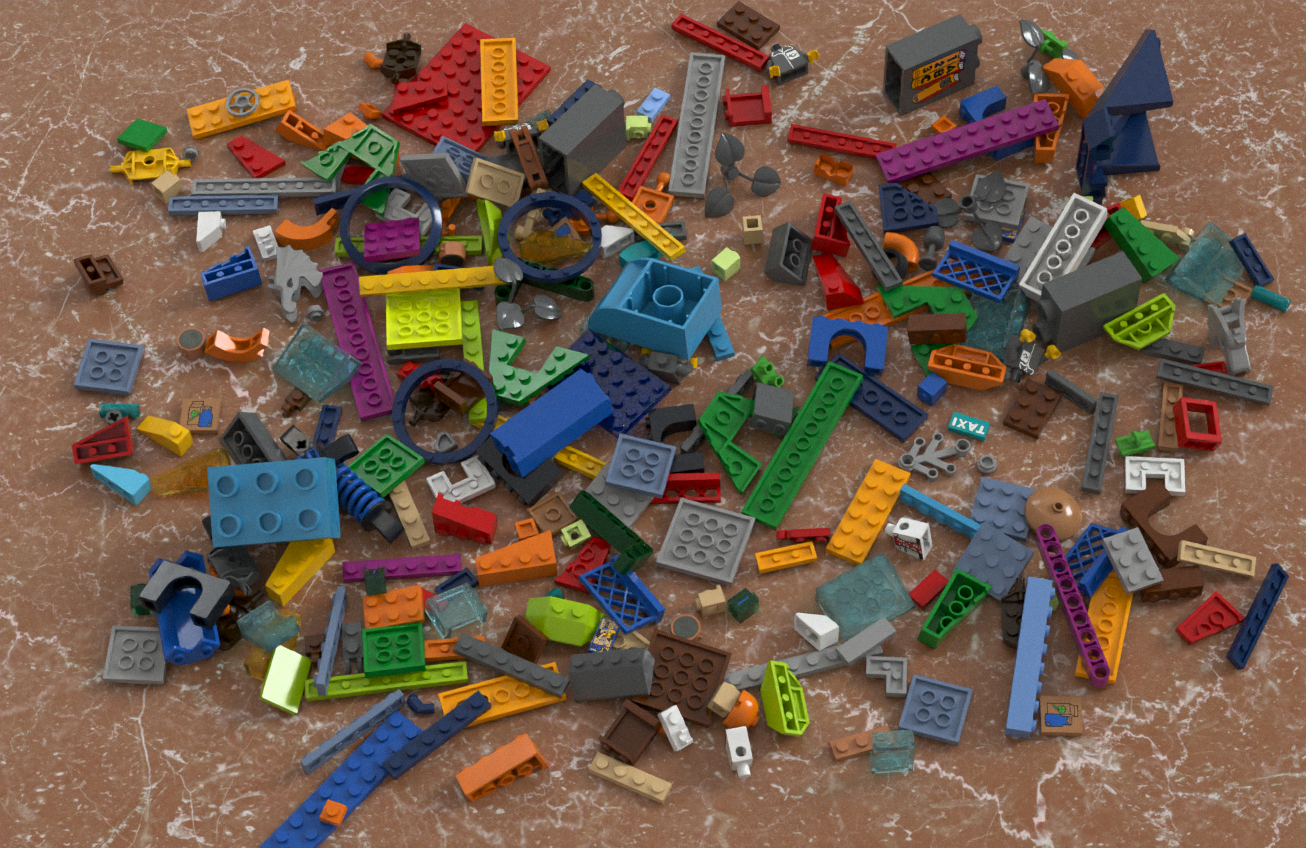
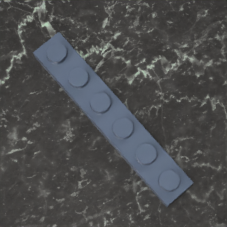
M278 195L169 197L168 213L169 215H198L199 212L220 211L221 215L278 214L279 197Z
M338 586L336 594L332 596L333 609L329 610L328 614L330 623L329 626L325 627L326 641L322 642V659H318L317 669L319 672L314 677V687H317L318 696H327L348 600L346 587Z
M399 689L394 693L388 694L381 703L373 705L363 716L355 718L348 727L340 729L330 740L322 742L315 751L307 753L300 761L303 771L307 775L311 774L388 718L395 710L403 707L406 704L404 694Z

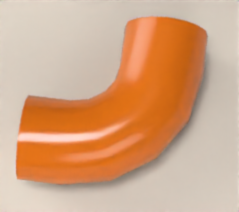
M886 232L884 249L892 248L902 253L908 261L907 272L916 271L919 264V251L914 242L904 235Z

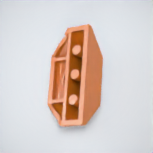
M1054 58L1041 69L1048 75L1050 81L1061 94H1070L1069 103L1085 120L1102 95L1104 86L1082 60Z
M952 344L938 350H932L927 368L946 380L948 384L984 391L1003 384L1007 367L992 352Z

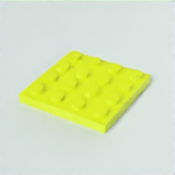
M460 289L386 295L387 350L463 344Z

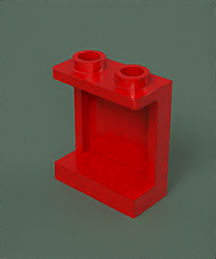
M761 85V92L730 95L729 89H725V96H722L723 106L727 107V109H724L725 120H728L729 127L772 124V109L768 85Z

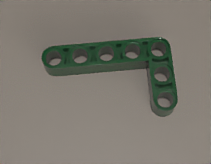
M517 257L524 264L535 269L550 271L560 270L521 257ZM580 275L559 283H542L523 277L521 281H516L517 284L512 303L522 283L579 301L590 302L595 296L594 282L592 279ZM512 282L510 285L496 286L494 291L496 306L501 302H508L513 285Z
M581 490L570 504V509L620 553L613 563L614 569L620 574L628 575L640 569L653 553V549L590 493Z

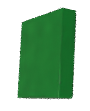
M137 118L117 138L118 144L148 153L167 133V127Z

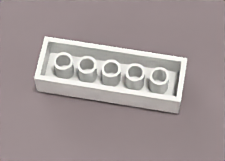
M1073 193L1019 283L1020 293L1038 302L1041 299L1043 283L1077 270L1107 219V208Z

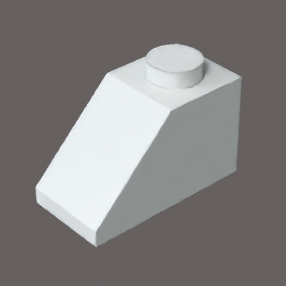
M220 211L198 213L196 242L199 252H204L222 237V231L226 229V221L222 219Z
M608 225L602 227V242L599 254L605 259L634 243L633 229Z
M807 613L795 614L794 630L819 651L838 642L839 626L827 616Z

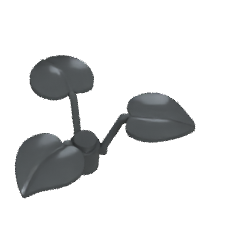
M1019 20L1024 41L1029 46L1036 47L1031 57L1027 60L1028 64L1021 68V74L1025 79L1029 80L1031 94L1046 92L1051 86L1050 79L1045 72H1042L1040 62L1033 61V58L1040 49V44L1044 43L1043 32L1034 22ZM1065 49L1061 53L1062 59L1080 60L1078 55L1070 49Z
M721 133L715 150V158L722 164L720 171L724 175L723 180L725 181L726 191L722 187H716L709 193L704 209L705 216L707 217L725 216L733 209L734 198L728 194L730 192L728 179L734 180L741 176L752 181L751 190L758 196H768L774 193L781 185L777 172L768 166L758 168L754 178L739 172L735 166V161L743 159L745 149L739 139L728 133Z
M1001 171L993 172L980 180L975 189L976 195L980 198L964 195L960 199L959 206L951 198H944L936 202L934 206L937 207L939 226L948 228L957 224V214H960L963 209L964 212L973 214L981 227L977 228L972 234L973 244L983 251L994 252L998 250L1003 238L1000 226L993 221L983 225L975 211L978 207L976 201L984 202L987 200L990 203H995L1005 196L1006 184Z
M496 258L494 260L493 269L496 277L504 283L512 282L513 284L508 302H501L496 307V321L499 331L521 327L525 321L523 314L534 308V314L543 320H556L562 316V312L556 302L546 295L536 296L533 299L534 304L529 305L521 310L518 304L512 303L517 284L516 281L522 280L523 272L512 260L506 258Z

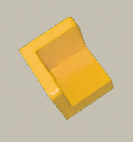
M1140 194L1119 202L1121 207L1127 209L1137 220L1147 215Z

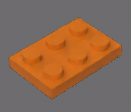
M421 585L362 596L365 629L418 622L425 623Z

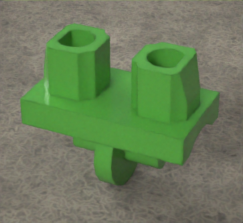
M1041 29L1044 35V43L1040 44L1039 52L1061 59V53L1067 49L1068 43L1055 38L1054 33L1051 31L1047 32Z
M760 356L757 363L750 368L754 374L755 382L780 388L785 381L782 376L777 375L774 365L768 362L764 356Z
M1134 430L1131 432V435L1115 439L1123 459L1125 456L1136 453L1143 454L1147 453L1148 450L1155 449V443L1151 439L1149 430L1142 432Z

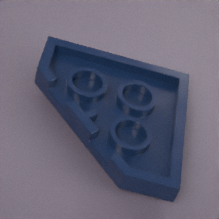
M897 182L878 185L884 235L886 232L898 233L939 226L936 206L926 203L915 193L908 192Z

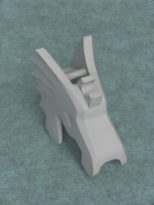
M287 245L286 247H276V274L268 277L269 283H274L268 285V291L275 293L281 298L283 317L290 323H295L298 318V312H295L296 302L300 299L301 288H306L315 299H318L323 292V286L320 283L323 273L317 271L318 263L312 262L302 249L296 251L290 245Z
M1241 296L1236 297L1228 306L1218 308L1210 304L1206 308L1209 319L1206 322L1209 326V331L1207 332L1209 342L1212 348L1216 349L1217 342L1219 341L1221 351L1225 356L1227 373L1231 376H1235L1243 371L1251 372L1244 324L1246 299H1241Z

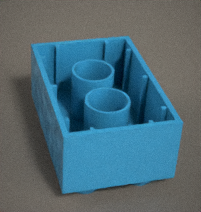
M320 457L207 467L213 547L230 548L341 538L335 459Z

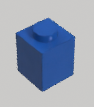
M932 371L918 385L917 397L923 403L933 406L946 393L947 381Z

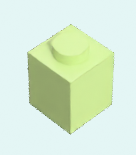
M727 247L712 259V272L724 281L740 269V256L737 252L731 251Z

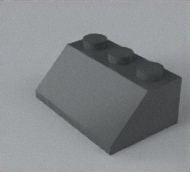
M790 222L774 228L764 273L777 283L804 286L812 249H810L812 239Z

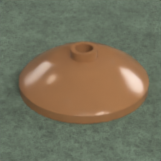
M1045 487L1033 492L1026 501L1024 508L1025 518L1030 528L1036 534L1040 525L1049 524L1054 528L1058 540L1065 541L1073 537L1079 530L1082 523L1081 509L1076 500L1067 492L1058 488ZM1042 535L1043 538H1049L1047 535Z

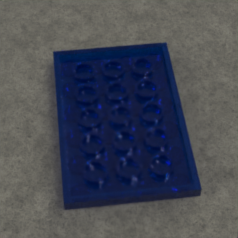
M590 329L568 348L569 350L588 354L590 360L574 367L572 373L566 374L563 379L554 385L546 386V388L552 390L580 369L586 373H591L596 383L612 401L613 413L599 422L598 425L617 439L620 433L626 434L672 391L669 384Z

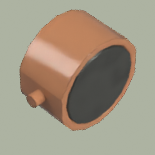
M454 241L443 243L439 247V264L464 267L466 264V247L462 243Z
M192 327L184 329L179 333L177 344L183 357L192 360L198 359L205 354L207 342L202 330Z
M679 615L669 624L671 634L695 642H699L703 638L701 636L700 622L693 615Z

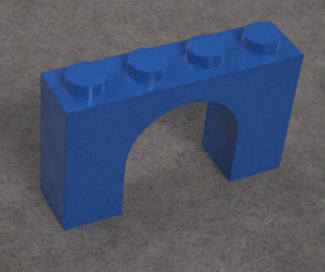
M998 85L961 100L959 115L968 124L985 119L989 115L1005 109L1007 97ZM1034 138L989 152L988 155L992 156L995 161L1001 160L1033 146Z
M825 316L813 317L806 366L824 368L827 363L830 342L836 337L848 335L858 339L864 347L863 369L869 374L882 376L888 327L879 323L871 325L865 324L863 321L849 322L842 318L834 320L828 319Z

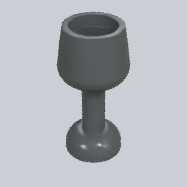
M938 226L929 227L922 239L924 247L928 250L927 254L920 258L919 266L926 271L937 267L934 253L944 246L945 232Z

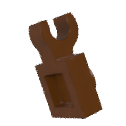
M296 386L285 398V403L281 407V410L284 411L282 415L290 418L296 409L301 412L312 400V395Z
M324 634L304 636L306 657H311L313 668H317L318 659L322 655L321 645L322 642H325Z

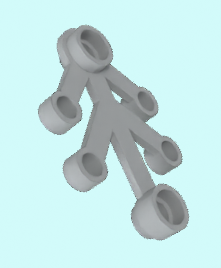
M936 432L932 435V441L924 454L916 456L919 450L925 448V439L917 437L914 439V445L910 452L899 457L898 466L907 472L915 470L926 475L929 481H936L938 471L935 468L929 469L921 465V463L926 462L944 470L947 476L952 477L956 474V465L948 464L939 459L956 454L966 456L970 452L971 444L966 439H959L954 447L935 451L937 446L943 443L944 439L942 433Z

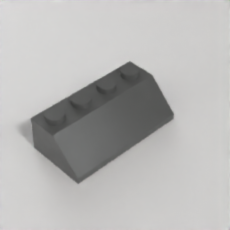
M238 412L219 438L236 465L287 460L256 413Z
M645 647L572 655L569 676L574 700L581 702L650 695L655 663L654 657Z

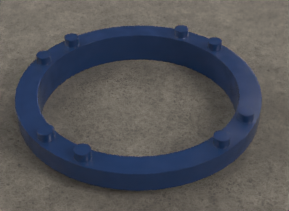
M395 176L378 178L358 188L344 205L339 223L341 241L349 257L359 267L376 275H387L388 271L402 266L423 265L436 251L443 230L442 215L433 195L421 184L407 178ZM387 188L405 189L418 195L427 204L432 216L430 235L420 249V256H412L394 263L377 261L365 263L364 255L355 248L350 237V221L359 203L368 195Z
M551 191L533 193L524 197L506 211L499 224L498 246L502 257L515 262L521 268L523 277L536 282L559 283L578 277L593 265L601 249L602 232L595 213L579 199L563 193ZM551 207L567 210L578 216L587 225L592 237L590 249L579 262L568 268L550 271L530 267L514 255L508 243L510 229L521 216L539 208Z
M457 359L434 360L416 368L400 385L392 407L393 427L399 441L422 456L425 462L437 465L455 464L477 453L476 450L491 436L490 433L494 431L498 419V400L491 382L475 366ZM442 372L466 374L480 384L487 401L486 419L480 433L467 446L450 453H433L418 447L410 438L405 424L406 406L412 392L421 382L435 374Z

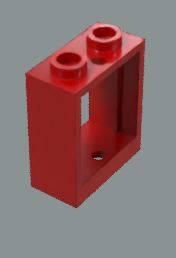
M1180 398L1173 406L1178 447L1215 451L1222 443L1216 402L1208 401L1207 399ZM1187 411L1206 413L1209 434L1190 432Z

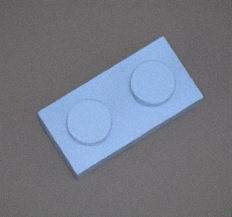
M654 88L636 111L637 116H648V121L652 123L670 100V94Z

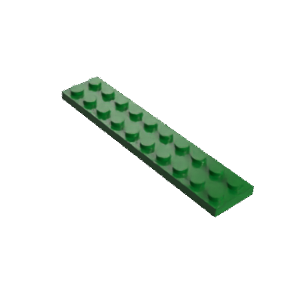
M830 361L827 363L742 509L741 514L754 517L755 522L777 530L863 380L862 374Z

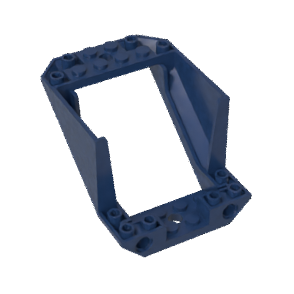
M1145 29L1129 56L1082 123L1075 166L1082 196H1093V202L1102 205L1103 198L1106 197L1107 175L1160 170V163H1158L1146 111L1172 107L1173 97L1160 51L1161 41L1159 37L1157 38L1156 32L1153 29Z

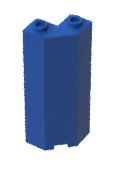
M580 369L496 428L490 435L495 447L507 456L512 470L521 477H524L541 465L547 458H551L612 414V401L596 383L593 375Z
M185 550L176 562L181 566L191 567L199 572L206 573L203 555ZM158 558L149 569L150 579L164 559ZM196 588L183 589L170 599L161 614L156 612L164 661L186 665L210 658L220 646L216 624L212 630L196 626L189 614L201 596V590Z

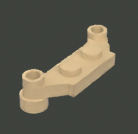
M540 186L533 190L532 194L551 192L553 190ZM541 208L528 212L525 226H517L514 239L521 241L524 239L533 242L536 234L533 228L535 223L540 221Z
M1141 220V223L1159 240L1175 242L1179 244L1178 247L1182 250L1189 249L1190 242L1194 236L1192 229H1178V226Z

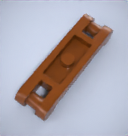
M522 126L519 130H510L509 135L514 144L530 191L536 190L540 186H548L547 178L528 127ZM524 136L525 140L519 141L518 137ZM538 174L539 179L534 181L532 176Z

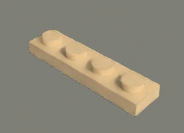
M404 480L389 493V497L400 523L405 529L404 532L411 549L415 550L431 543Z
M1184 540L1179 542L1177 561L1245 577H1254L1256 557Z
M597 752L588 768L589 773L661 804L664 803L672 788V783Z

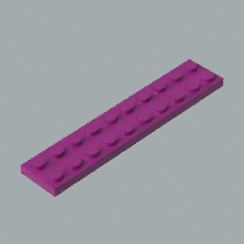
M1046 99L878 153L876 154V160L887 184L896 183L1059 130V124Z
M355 262L318 270L323 273L321 283L360 421L392 414L394 396L365 297H360L359 276Z

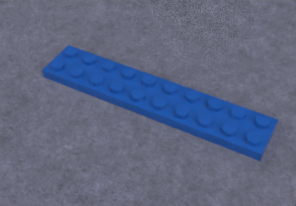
M395 710L259 848H318L337 828V826L320 821L319 816L327 800L329 799L347 806L348 810L342 820L343 822L389 775L382 767V762L421 734L423 730Z

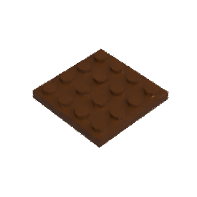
M654 629L648 651L655 659L650 695L632 697L631 702L660 713L671 706L677 705L684 721L708 728L714 711L709 709L707 705L717 688L723 683L732 653Z

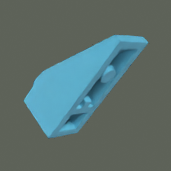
M97 464L90 466L93 477L135 505L152 490L150 479L144 473L140 474L132 469Z

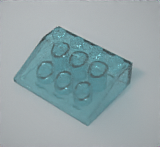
M1210 221L1199 231L1164 280L1179 292L1218 307L1245 268L1229 244L1232 238Z
M1022 288L1009 289L1001 303L971 293L969 302L978 316V321L969 329L966 342L958 343L957 345L992 352L1002 363L1004 362L1010 334L1021 336L1030 301ZM1000 290L991 291V293L996 294L998 296L1001 293Z
M303 322L272 369L315 401L321 403L351 380L362 365V362L321 332Z
M883 552L816 588V602L827 617L839 626V633L845 641H848L883 617L890 622L915 608L896 569Z

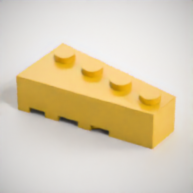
M333 540L290 542L265 584L268 597L284 607L335 553Z

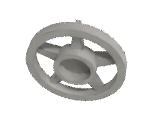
M240 88L233 91L226 100L228 112L240 118L252 114L259 105L257 93L249 88ZM242 92L250 93L248 96L239 95ZM236 95L235 103L229 105L231 99ZM253 96L256 98L255 104L250 103ZM238 108L239 113L234 112L231 109Z

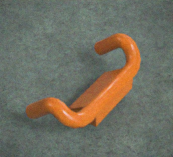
M469 195V197H454L442 203V236H455L456 227L454 224L448 226V232L445 228L463 199L476 200L478 197Z

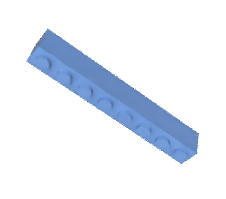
M1028 576L1005 735L1029 739L1031 732L1035 733L1036 720H1033V714L1038 712L1039 701L1035 700L1036 694H1040L1042 682H1039L1038 679L1039 675H1043L1045 663L1041 662V658L1046 656L1047 644H1044V637H1048L1050 625H1046L1047 618L1051 619L1053 607L1049 606V602L1054 599L1055 588H1052L1053 580Z

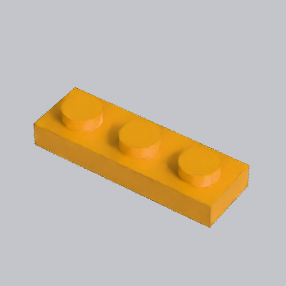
M810 541L755 553V560L759 573L762 574L817 562V555L813 542Z

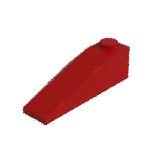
M831 253L812 256L827 311L864 304L860 288Z

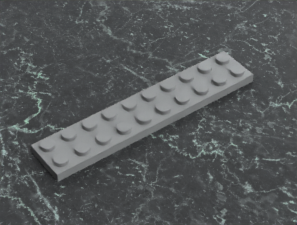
M690 52L668 194L705 198L725 55Z

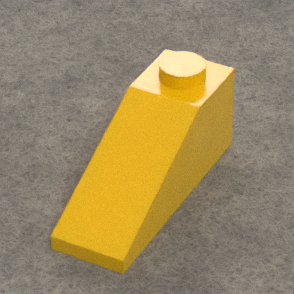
M148 415L136 428L138 432L181 457L193 444L190 430L173 421Z

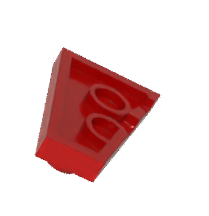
M448 81L399 82L398 84L395 82L393 114H398L400 110L407 108L409 110L416 109L415 106L430 105L448 100Z
M242 135L226 143L227 148L252 178H263L286 165L285 160Z
M593 537L578 553L579 556L572 563H569L562 575L554 580L555 584L590 594L578 578L580 575L604 565L612 546L605 540ZM587 579L589 583L597 584L598 579Z
M1215 591L1176 628L1175 632L1191 645L1242 623L1245 617Z

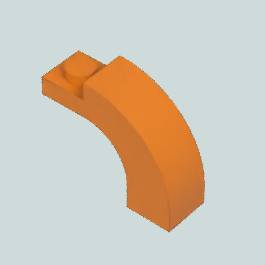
M331 208L319 222L311 226H298L285 219L274 231L276 241L285 247L290 245L294 250L319 248L334 238L332 230L339 224L338 212Z
M262 328L250 337L236 338L217 330L207 338L204 353L228 362L255 361L263 357L264 349L269 344L268 337L270 331Z

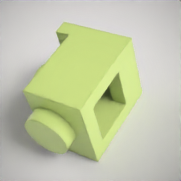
M626 116V141H630V138H648V134L652 132V123H648V116Z
M582 519L561 529L563 535L560 538L564 546L569 545L570 549L592 539ZM575 533L579 535L576 540L571 538Z

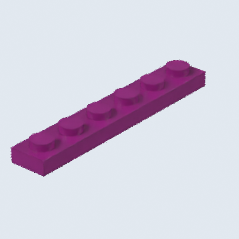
M461 554L342 562L343 583L451 576L462 570Z

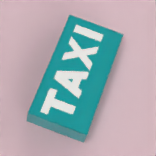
M953 412L948 425V431L985 441L990 428V422Z

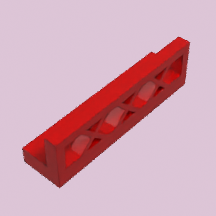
M720 473L669 474L663 498L655 497L650 504H679L680 498L699 503H721ZM689 490H694L698 494L694 497H688L685 493ZM717 490V496L708 497L705 492ZM669 491H676L678 495L675 497H668L666 493Z

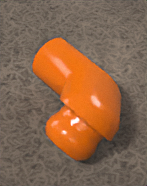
M367 52L363 56L364 62L372 69L380 68V65H383L384 59H377L371 52Z

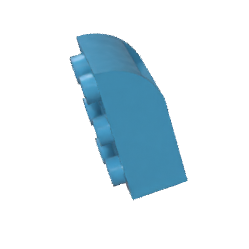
M640 257L632 259L624 266L590 316L588 330L658 352L675 355L689 361L722 310L719 278L653 258Z

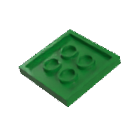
M386 433L348 466L352 472L358 475V478L365 481V485H369L372 491H376L378 496L384 498L425 464V460L422 456Z
M422 622L362 629L365 678L426 671Z

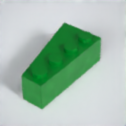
M1124 207L1110 215L1103 224L1117 246L1125 253L1142 277L1144 284L1180 260L1174 252Z
M956 568L924 623L917 640L936 649L988 597L992 586Z

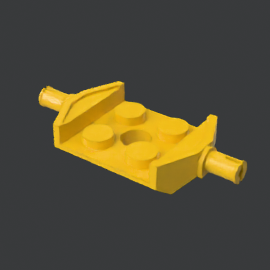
M172 148L151 149L148 153L140 150L129 151L126 153L121 165L110 166L111 174L124 173L130 185H133V180L158 178L167 170L171 174L176 175L178 168L191 167V159L179 160ZM147 161H154L152 164H145Z

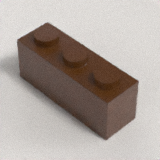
M966 313L909 315L907 329L909 344L965 343L968 327Z
M1199 565L1160 569L1159 571L1164 579L1163 582L1139 590L1142 603H1155L1159 600L1173 601L1179 598H1196L1201 596L1204 583Z

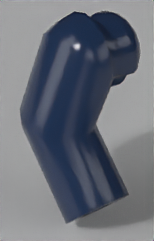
M411 694L408 697L407 705L415 714L435 713L434 703L423 704L415 694Z

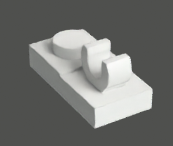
M271 226L253 230V235L263 261L267 262L276 259V247L278 245Z
M677 705L671 706L657 714L674 752L693 743V738L689 734Z

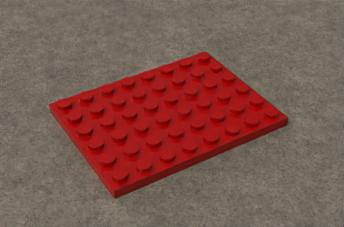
M465 23L411 81H448V100L430 105L415 106L416 109L412 110L408 108L403 109L398 114H393L392 102L382 112V118L434 146H437L441 137L445 136L479 152L492 138L494 132H497L502 126H483L480 39L496 38ZM516 49L519 107L551 72V67Z

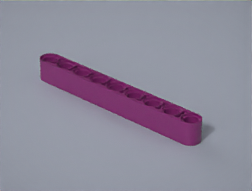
M1042 524L1037 529L1036 545L1049 578L1053 580V588H1055L1056 596L1090 683L1095 688H1103L1108 684L1110 676L1109 666L1056 532L1051 525ZM1042 535H1047L1049 538H1043ZM1048 552H1054L1055 555H1050ZM1055 569H1061L1063 572H1056ZM1062 586H1067V587H1069L1070 589L1065 590V589H1063V588H1061V587H1062ZM1073 603L1076 607H1071L1068 604ZM1075 621H1081L1083 624L1079 625ZM1087 638L1090 642H1084L1082 639ZM1089 656H1095L1097 659L1092 660ZM1096 674H1102L1104 677L1099 678Z

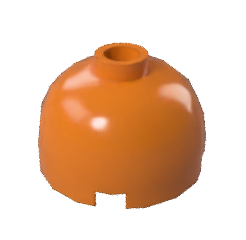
M743 689L730 713L725 716L722 724L730 729L742 726L748 728L750 725L754 727L760 718L757 715L759 704L756 698Z

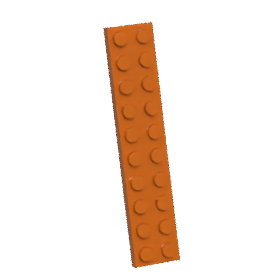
M964 265L966 270L974 268L969 265ZM961 266L952 268L953 272L963 271ZM935 269L908 279L902 285L957 287L932 277ZM948 269L939 272L944 275L950 274ZM982 272L983 276L992 275L987 272ZM978 273L969 275L971 279L979 278ZM965 276L956 277L960 281L967 280ZM995 280L986 281L987 285L995 282ZM982 282L974 284L978 288L984 287ZM962 289L965 294L970 293V291ZM877 292L863 298L864 304L836 309L821 316L834 320L842 318L849 322L863 321L865 324L871 325L879 323L889 327L908 319L909 315L920 314L929 310L926 305L893 319ZM848 335L839 336L830 342L829 347L831 350H834L858 339Z

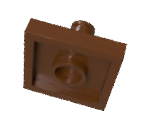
M519 614L514 617L501 648L506 652L537 664L548 641V637Z

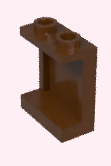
M466 358L462 360L479 369L494 386L493 377L488 371H483L475 362H470ZM459 372L454 374L444 384L437 381L433 385L435 398L462 417L485 397L482 387L475 379Z
M626 698L622 704L624 709L604 736L600 735L598 740L603 750L608 753L614 752L617 754V759L625 764L629 762L634 766L659 732L662 724L659 719Z

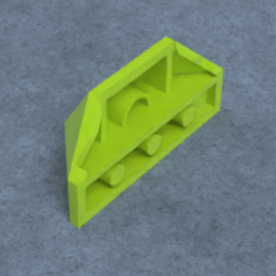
M476 199L488 266H494V260L502 256L498 246V229L502 219L501 210L488 200Z
M1163 293L1108 322L1102 328L1113 341L1141 350L1170 334L1175 304Z
M552 596L529 598L525 619L546 635L548 640L576 647H582L590 643L595 636L602 617L607 618V615L591 605Z
M770 660L767 664L760 689L767 726L781 734L800 737L810 724L803 688L795 675L789 670L790 667L787 663Z

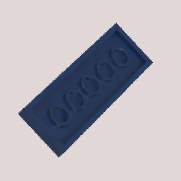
M838 353L830 361L863 375V380L849 405L903 443L928 419L926 412L841 353ZM825 367L815 376L816 382L818 381Z

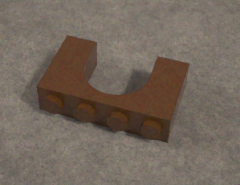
M1159 481L1122 502L1120 516L1123 521L1128 522L1132 529L1139 528L1149 551L1153 552L1160 565L1169 569L1181 563L1177 561L1180 541L1184 540L1206 545L1208 537L1197 524L1176 535H1163L1151 527L1148 519L1155 513L1168 507L1172 496Z

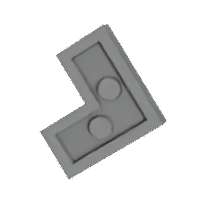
M867 656L866 678H886V697L906 698L907 658Z

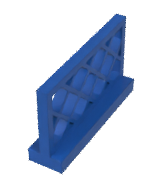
M952 240L948 251L933 271L932 277L1001 303L1012 284H1016L1019 279L1020 266ZM951 258L958 262L949 263L948 259ZM964 265H969L974 268L966 270ZM961 266L963 270L959 272H953L952 268ZM948 269L950 272V274L945 275L939 273L941 270ZM982 272H987L992 275L983 276ZM978 273L979 278L971 279L969 275ZM965 276L967 280L960 281L956 277ZM999 278L1008 280V282L1000 283ZM995 280L996 284L988 286L986 281ZM982 282L984 287L978 288L974 284ZM999 289L1001 293L998 296L991 293V290Z
M1090 523L1065 556L1068 564L1071 560L1079 559V562L1071 564L1069 567L1070 570L1081 567L1082 571L1072 575L1074 580L1082 577L1076 585L1078 590L1083 592L1084 596L1091 598L1113 569L1102 543L1093 547L1091 543L1128 531L1127 528L1120 527L1119 530ZM1093 531L1100 532V534L1089 538ZM1089 544L1090 548L1079 551L1082 546ZM1104 549L1101 554L1095 556L1094 552ZM1092 553L1093 557L1081 560L1082 556ZM1093 563L1090 568L1084 570L1085 565ZM1055 569L1056 572H1063L1061 569Z
M619 554L612 557L610 562L580 575L578 580L620 630L627 635L649 623L654 622V624L661 622L665 608L634 572L622 575L614 569L613 563L619 557ZM609 569L614 576H605L602 573ZM587 579H598V585L589 583ZM601 580L611 582L612 587L601 586ZM614 585H622L625 591L614 589ZM599 591L610 593V597H601ZM612 595L624 596L623 602L613 600ZM626 597L634 599L637 605L626 603ZM610 606L622 607L621 612L613 611ZM624 608L636 610L635 616L625 614ZM638 611L646 613L648 617H638ZM622 619L631 620L634 623L627 627L622 622Z

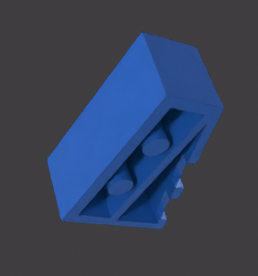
M249 245L240 254L229 256L230 259L222 264L219 262L200 273L209 301L262 285L259 270Z

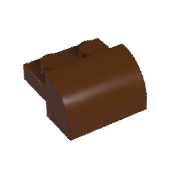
M89 254L74 259V265L91 293L105 295L106 289L123 284L124 279L108 254L96 258Z

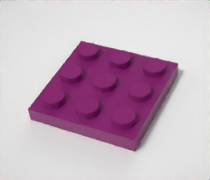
M419 217L365 224V263L420 256Z

